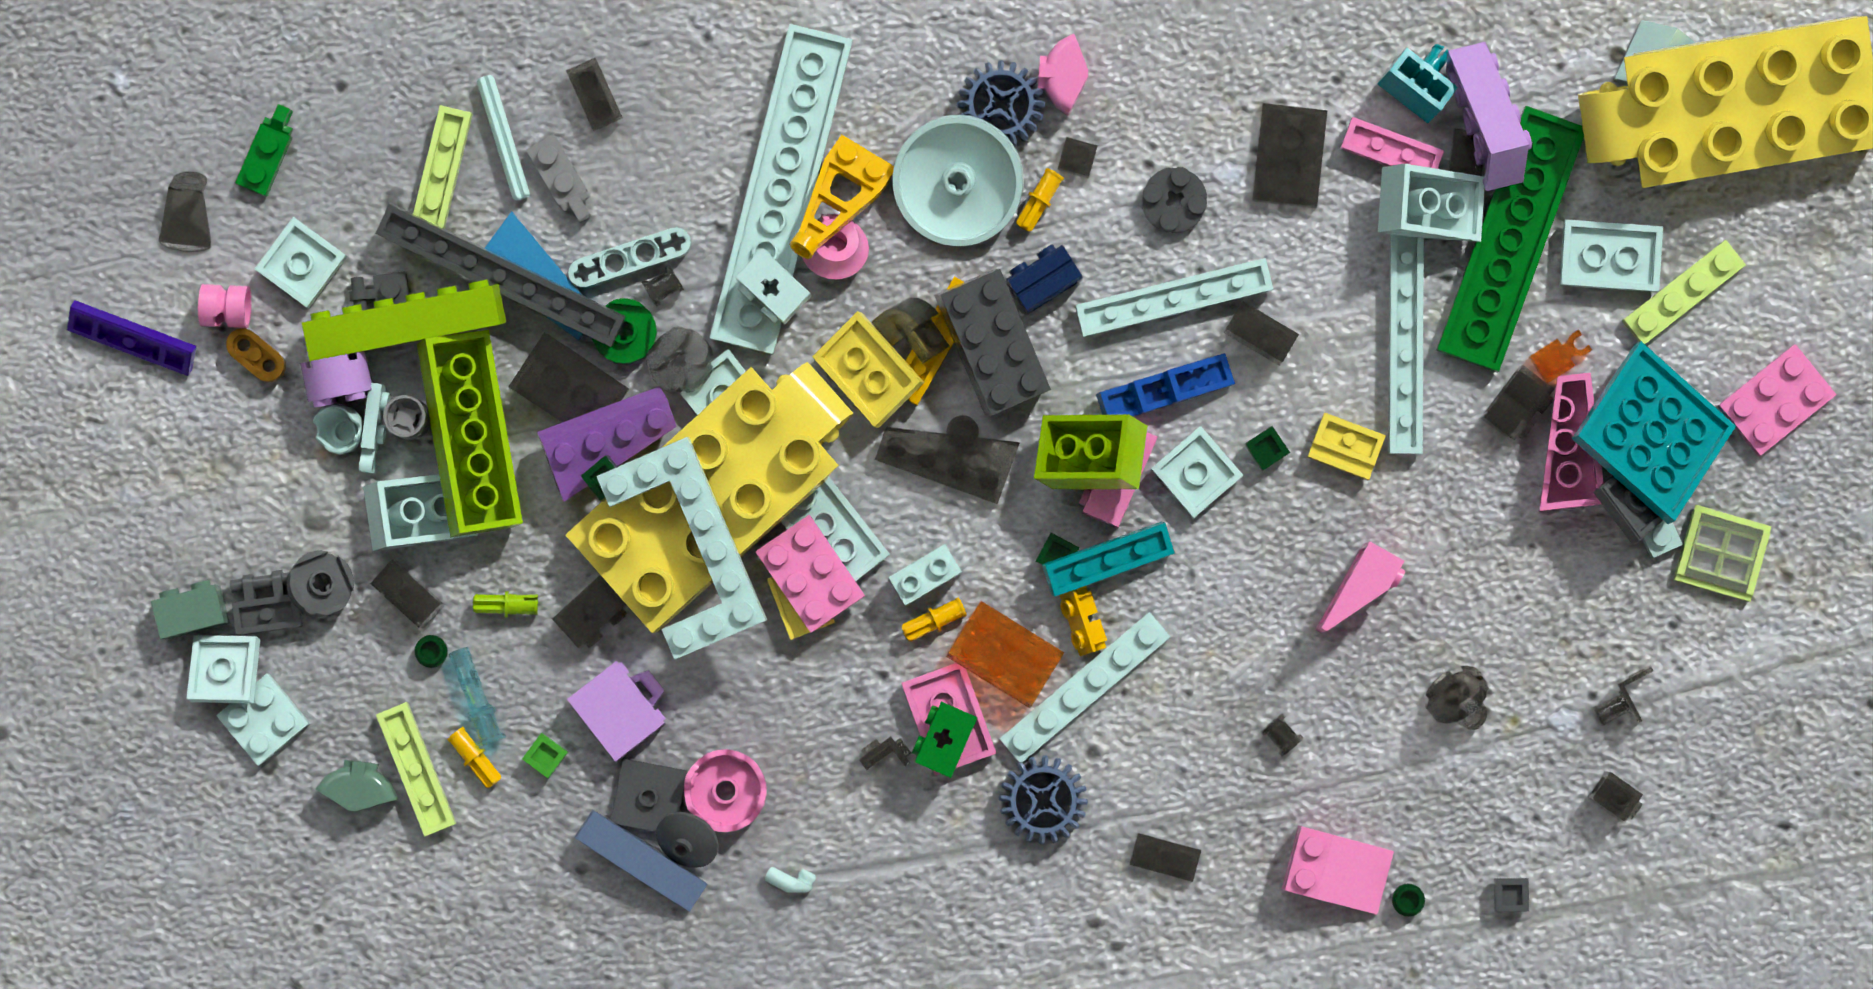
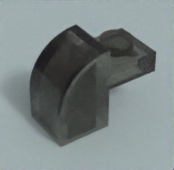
M907 298L885 310L871 321L892 347L906 339L922 364L950 347L932 321L939 313L931 304L920 298Z

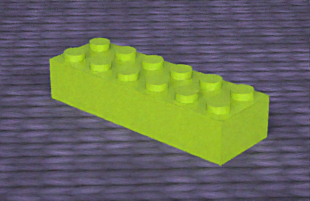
M489 330L425 338L417 344L450 538L514 528L523 524Z

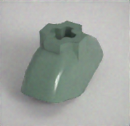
M346 759L344 760L343 767L327 774L315 788L318 792L345 809L355 812L398 800L392 783L378 772L379 764Z

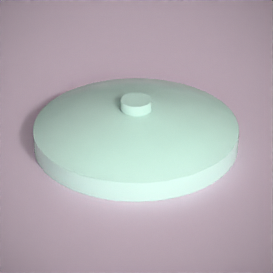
M967 115L943 116L922 125L903 144L893 169L894 196L904 218L921 235L944 245L968 246L993 237L1012 219L1020 204L1023 193V168L1020 157L1011 141L994 125Z

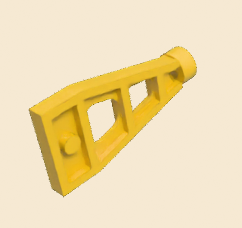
M841 134L824 159L799 232L796 233L789 244L791 249L799 256L811 259L817 249L879 198L893 177L894 166ZM838 174L861 187V191L850 201L844 202L830 193L833 178ZM822 202L840 212L837 218L828 226L814 218Z

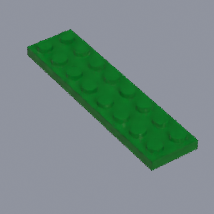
M1529 106L1524 107L1520 122L1522 129L1529 132L1532 142V148L1528 150L1524 181L1494 189L1482 222L1481 242H1475L1436 349V351L1496 373L1500 371L1584 138L1581 125Z

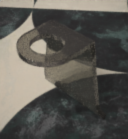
M188 171L178 173L173 177L167 191L162 227L158 240L160 244L183 252H200L211 248L210 228L203 193L207 185V177L205 175ZM195 178L199 182L196 184H184L181 180Z

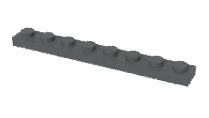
M388 204L375 233L475 282L488 279L489 285L499 284L502 295L610 347L614 345L626 316L394 204Z

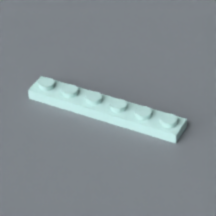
M1266 258L1077 304L1075 308L1084 338L1273 291L1274 289Z
M1148 612L999 739L1018 762L1025 761L1171 636L1155 617Z

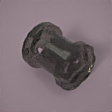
M670 266L665 268V272L649 282L647 280L641 282L656 307L661 305V300L676 291L681 292L684 290Z
M1283 713L1278 715L1260 731L1263 736L1267 735L1280 749L1279 754L1281 757L1286 755L1304 738L1301 734L1297 735L1284 720L1286 716Z

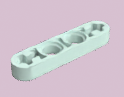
M678 227L670 228L579 258L570 265L568 271L569 278L575 286L582 289L610 282L684 257L691 249V238L684 229ZM675 234L680 239L685 238L686 242L681 244L682 250L676 251L674 247L666 248L664 251L667 256L661 258L660 248L655 240L662 238V245L672 242L671 236ZM643 244H649L655 249V255L649 262H642L637 258V249ZM613 254L620 255L624 260L623 268L618 272H610L606 268V259ZM600 259V268L605 274L604 277L599 278L597 271L588 275L589 280L587 282H583L581 278H575V274L579 273V266L584 265L586 269H592L596 267L593 261Z

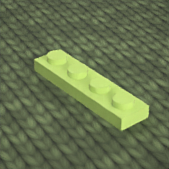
M440 105L413 214L445 229L473 114Z
M1724 240L1624 318L1622 322L1638 342L1642 341L1646 344L1741 270L1746 264L1728 241Z
M408 702L376 714L424 837L457 824Z

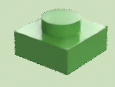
M541 733L522 760L549 779L569 752L547 735Z

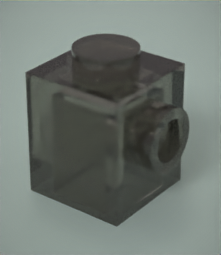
M1605 771L1587 799L1617 820L1625 822L1627 818L1632 820L1642 807V803L1639 800L1643 794L1612 772Z

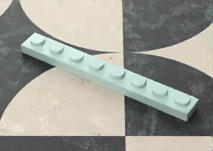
M1390 234L1388 454H1423L1424 238Z

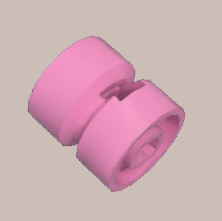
M202 284L198 298L200 326L220 327L225 322L229 328H248L252 306L250 287L230 285L227 290H224L222 285Z

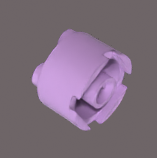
M365 351L356 352L357 359H355V354L353 353L311 361L312 368L310 367V362L300 363L308 402L312 401L315 408L337 403V396L345 395L346 401L366 398L368 390H372V382Z

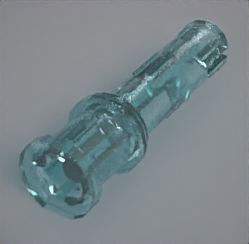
M464 647L448 654L470 709L467 718L469 722H473L479 738L477 742L478 748L505 739L506 735L500 731L494 715L496 708L492 704L489 705L478 672L471 658L469 647Z

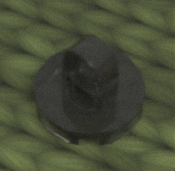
M1467 665L1460 666L1463 671L1453 675L1450 670L1443 673L1432 683L1426 692V697L1429 699L1428 704H1425L1427 711L1437 722L1446 724L1456 722L1469 730L1479 729L1487 718V709L1483 703L1489 690L1486 678L1476 667ZM1475 712L1474 717L1467 722L1466 717Z

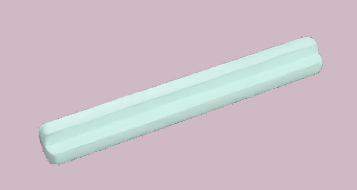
M492 75L480 77L477 79V85L512 198L514 200L525 199L530 196V192L495 79Z

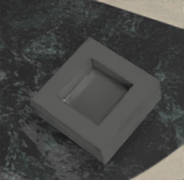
M1494 878V911H1529V878Z

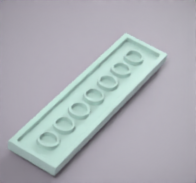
M727 349L677 390L698 415L746 371L730 350ZM830 477L781 521L786 529H789L810 514L855 582L890 555Z

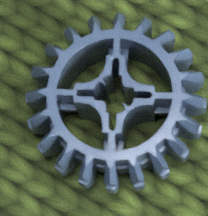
M1003 60L998 61V70L993 71L991 63L987 62L985 63L986 74L983 75L978 68L973 70L977 81L969 77L965 78L964 83L971 89L963 88L959 90V95L967 100L958 101L957 108L967 109L966 112L960 115L972 116L988 122L995 118L1004 120L1011 128L1000 131L1016 147L1017 140L1015 136L1019 135L1026 142L1029 137L1025 129L1027 128L1034 133L1038 129L1031 120H1043V114L1034 111L1035 109L1045 107L1044 101L1035 100V98L1043 95V89L1037 88L1032 90L1031 88L1037 83V78L1032 77L1025 81L1028 69L1023 68L1019 75L1016 74L1017 64L1015 62L1010 64L1009 71L1004 70ZM1006 80L1016 84L1018 87H1013L1008 91H1001L994 84L992 85L991 82ZM983 88L989 104L977 116L973 103L976 94ZM1025 94L1028 101V111L1020 122L1013 110V105ZM994 96L1001 102L1010 99L1006 107L1008 114L1001 108L992 111L996 102L994 101Z
M1046 755L1042 756L1041 766H1037L1035 758L1030 757L1029 763L1031 768L1027 770L1024 764L1019 762L1017 766L1022 773L1017 776L1014 772L1009 771L1007 775L1015 780L1014 783L1010 785L1003 782L1001 785L1002 788L1010 790L1009 796H999V801H1009L1010 806L1000 809L1001 814L1011 812L1013 817L1005 822L1006 825L1011 826L1017 821L1019 826L1014 834L1019 836L1024 829L1028 830L1027 842L1032 841L1034 833L1039 834L1038 841L1041 845L1045 843V834H1050L1053 843L1058 842L1055 833L1057 831H1061L1062 835L1068 838L1070 834L1065 828L1068 824L1075 829L1079 828V824L1072 820L1074 815L1082 818L1086 815L1085 812L1077 810V805L1088 804V799H1078L1077 793L1085 792L1087 790L1086 786L1076 788L1074 785L1075 782L1081 779V775L1075 774L1069 778L1067 774L1072 770V765L1067 764L1063 771L1058 769L1061 759L1056 758L1053 767L1048 766V756ZM1039 772H1048L1056 775L1044 788H1037L1026 780L1030 775ZM1063 782L1066 783L1071 796L1068 813L1055 800V795ZM1052 786H1055L1050 793L1049 800L1057 808V811L1050 807L1046 809L1043 806V809L1038 808L1032 814L1038 800L1029 789L1031 788L1037 793L1041 791L1043 794L1044 790L1049 792ZM1019 787L1032 800L1031 807L1023 818L1016 807V794ZM1042 812H1050L1061 820L1050 827L1042 828L1031 825L1033 820Z

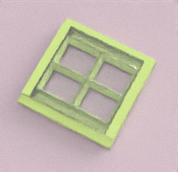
M1695 505L1674 580L1751 602L1772 526Z

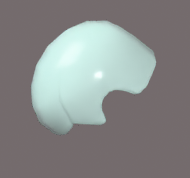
M332 404L321 408L315 415L313 423L317 427L316 440L326 450L338 455L356 450L362 441L364 423L354 408L342 404Z

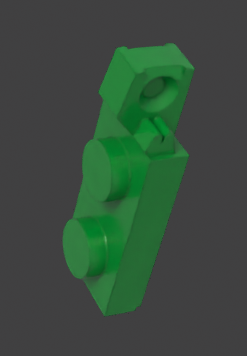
M278 104L272 118H264L235 182L237 185L265 197L268 196L292 141L291 134L293 128L287 126L293 114L290 108Z

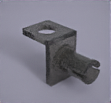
M1652 665L1617 681L1620 695L1593 707L1597 716L1610 710V712L1599 717L1602 726L1628 712L1630 715L1634 714L1638 723L1643 721L1625 686L1653 672Z

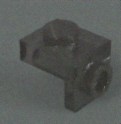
M890 736L881 744L877 739L861 750L864 756L859 759L865 769L868 770L894 751L903 765L907 766L911 763L907 757L912 753L901 738L894 741L892 736Z

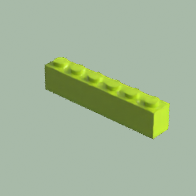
M488 279L468 283L469 290L457 292L456 286L437 289L438 296L428 298L425 297V292L405 295L406 302L394 304L393 298L374 301V308L362 310L361 304L343 307V314L335 316L330 315V310L310 314L311 320L302 322L309 361L506 323L499 284L489 285Z

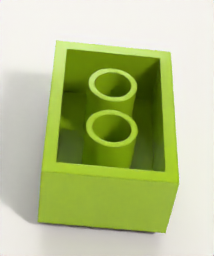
M1129 414L1043 415L1034 479L1051 489H1139L1148 426Z

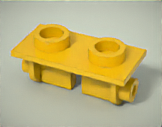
M1086 586L1059 595L1061 599V612L1068 620L1071 629V642L1074 648L1078 650L1079 656L1107 648L1105 644L1107 637L1101 620L1089 622L1088 619L1089 615L1098 613L1092 592L1088 591Z

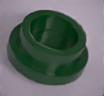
M436 635L422 637L415 646L417 661L428 668L440 666L448 655L447 644Z
M1409 883L1402 884L1393 892L1392 905L1396 912L1403 916H1415L1423 909L1425 896L1418 886Z

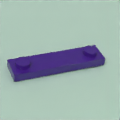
M76 300L70 306L67 331L189 376L193 370L196 352L195 345Z

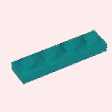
M1161 521L1044 563L1042 567L1050 593L1056 597L1175 554L1166 523Z

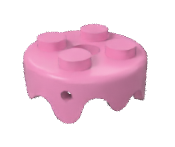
M730 749L712 751L702 756L688 771L684 782L685 802L689 812L707 822L714 831H736L752 823L760 814L767 796L766 780L758 764L749 756ZM722 781H729L735 786V795L730 800H722L717 795V786Z

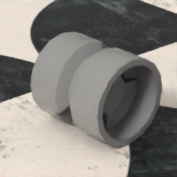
M400 395L394 397L387 403L384 409L383 420L386 428L403 440L412 441L419 439L427 433L431 426L427 406L412 396Z

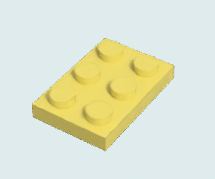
M859 311L812 356L876 428H879L925 383L865 315Z

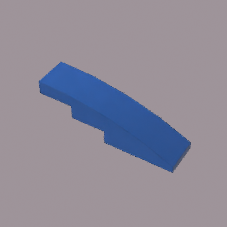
M1224 353L1096 394L1102 415L1129 414L1135 417L1232 386L1235 382L1226 354Z

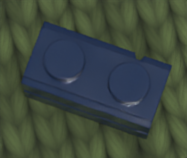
M1051 244L1036 254L1039 260L1029 266L1026 262H1022L1009 271L1012 277L1007 279V284L1027 315L1083 280L1082 274L1063 245L1055 248Z

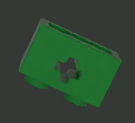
M942 701L939 707L932 705L925 721L926 724L930 725L926 737L919 735L912 754L917 756L915 763L951 778L978 717ZM944 728L950 730L949 737L953 739L951 745L945 744L943 748L937 747L938 740L933 738L935 732L941 733Z

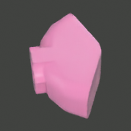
M1074 33L1058 41L1048 56H1040L1038 88L1046 91L1054 107L1069 116L1088 79V68Z

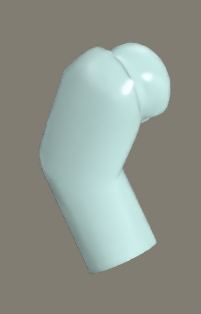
M771 867L765 876L766 882L788 893H808L814 888L812 884L816 880L815 874L804 869L799 872L798 878L792 877L775 867Z

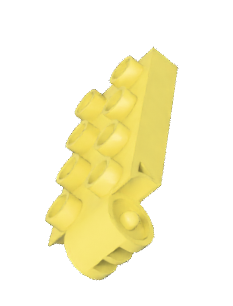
M1852 16L1634 53L1632 56L1624 57L1627 86L1617 87L1612 82H1605L1599 90L1577 94L1581 111L1587 163L1610 162L1614 166H1621L1627 159L1638 157L1642 188L1872 149L1873 55L1868 17Z
M808 362L798 367L789 375L779 376L776 387L773 390L750 367L663 447L685 437L690 438L738 553L742 557L818 489L839 466L821 445L825 442H834L839 436V429L854 413ZM667 482L612 507H609L607 500H605L565 534L651 633L659 632L713 583L671 482Z

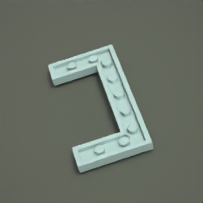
M685 437L596 476L609 507L671 482L722 603L662 629L674 660L767 620L689 437Z

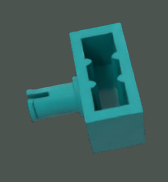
M1435 44L1432 47V50L1424 60L1406 47L1377 83V85L1427 124L1444 108L1458 89L1454 83L1439 73L1447 62L1449 51L1447 49L1438 58V55L1444 48V46Z

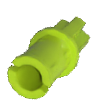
M505 591V595L476 594L473 597V612L505 614V617H508V614L538 615V594L517 595L509 594V591Z

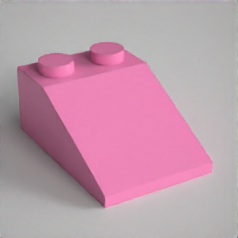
M1370 541L1363 544L1315 630L1320 633L1330 630L1388 591L1389 588H1396L1405 574V570L1401 568L1404 560Z
M1298 825L1282 889L1377 915L1394 851Z

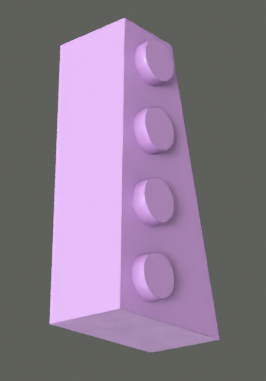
M1486 42L1449 50L1446 72L1449 80L1458 87L1454 96L1458 108L1465 107L1463 109L1464 127L1467 136L1474 134V157L1477 166L1484 165L1486 174L1482 181L1485 190L1490 191L1524 181L1528 150L1532 148V142L1529 132L1521 127V116L1518 106L1516 104L1512 105L1510 101V90L1507 80L1505 78L1501 79L1499 75L1498 59L1495 53L1490 54Z

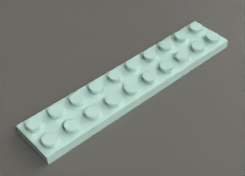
M789 24L710 335L711 340L774 355L782 322L778 320L774 324L760 311L764 305L755 297L752 301H749L737 289L740 283L735 277L762 248L789 274L794 276L799 255L791 249L789 244L796 233L799 232L821 170L853 39ZM766 282L764 285L766 290L764 295L767 296L772 293L776 296L779 293L776 288L778 283L775 282L773 285H770Z

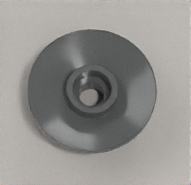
M674 812L663 817L657 826L656 838L660 848L676 863L686 867L699 868L710 864L715 859L719 850L717 835L711 826L700 817L686 812Z

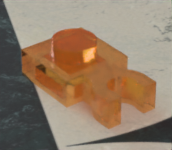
M1580 330L1572 333L1564 345L1557 338L1529 356V359L1546 384L1575 366L1571 360L1572 357H1581L1592 351L1590 345L1582 350L1575 348L1574 340L1582 335Z

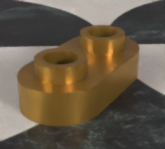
M239 328L230 333L226 341L228 353L254 376L264 382H275L284 375L286 370L285 359L256 333L246 328ZM243 340L250 342V348L247 351L240 350L239 345ZM270 360L274 361V370L266 372L264 369L265 363Z

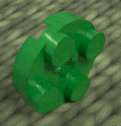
M620 298L609 302L605 306L626 316L624 323H628L629 329L633 330V335L628 336L625 341H622L620 335H618L612 347L592 338L597 350L606 359L616 364H633L643 360L648 356L657 339V325L651 312L640 302L633 299Z

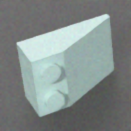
M1411 164L1382 167L1378 232L1406 237L1481 242L1485 188L1482 180L1485 177Z
M439 474L377 481L363 486L373 551L478 536V533L450 538Z

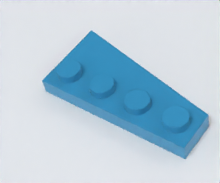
M511 211L485 246V249L580 294ZM547 317L578 341L583 337V333Z

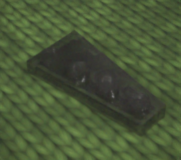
M886 427L875 460L998 504L1020 442Z

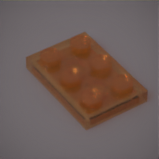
M980 601L946 657L1030 709L1065 652Z

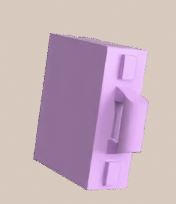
M617 661L567 699L615 762L619 761L664 726V720L666 719L658 708L656 710L653 708L663 694L664 689L648 670L629 677L627 674L630 672L622 662L618 663ZM638 681H641L653 696L648 701L635 685Z

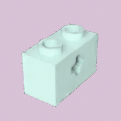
M763 248L735 277L740 283L737 289L749 301H752L755 297L762 303L764 307L760 311L774 324L780 320L785 325L811 297L810 292ZM766 282L770 285H773L775 282L778 283L776 288L779 293L776 296L772 293L767 296L764 295L766 292L764 287Z
M946 544L888 578L906 607L962 574V571Z

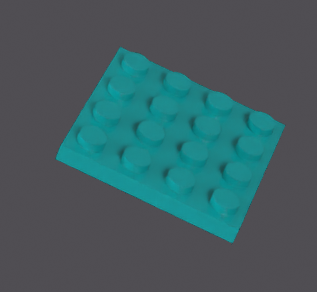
M1640 341L1634 344L1572 437V440L1662 520L1670 524L1677 519L1736 425Z

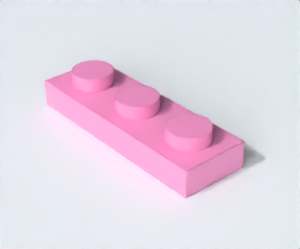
M1355 117L1351 118L1340 147L1344 151L1385 166L1411 164L1438 169L1444 150Z

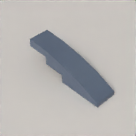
M593 809L575 835L577 840L689 912L708 885L701 878L684 869L675 861Z

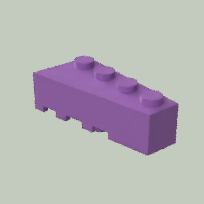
M659 386L538 431L537 434L557 489L565 502L588 486L581 475L605 455H609L614 463L619 466L677 426L667 397Z

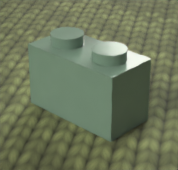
M210 580L191 584V591L179 593L178 588L160 592V599L151 601L160 639L168 640L229 624L221 586L211 585Z

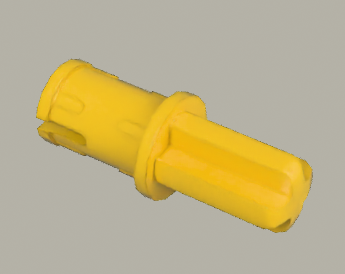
M1046 168L1034 191H1029L1028 196L1030 198L1016 219V224L1020 228L1028 232L1034 229L1046 207L1050 208L1051 203L1049 202L1060 183L1064 180V177Z
M957 597L936 609L928 608L927 613L904 623L901 627L905 638L911 642L934 630L942 631L941 627L966 617L967 613L961 600Z
M461 727L447 738L448 742L453 745L465 761L463 765L465 767L469 766L486 788L494 786L501 779V774L485 756L484 752L486 750L478 747L464 727Z

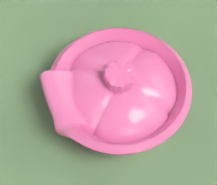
M821 214L818 221L828 226L839 214ZM852 220L817 249L811 259L803 258V261L811 271L827 279L850 277L857 273L867 260L869 253L867 237L864 231Z

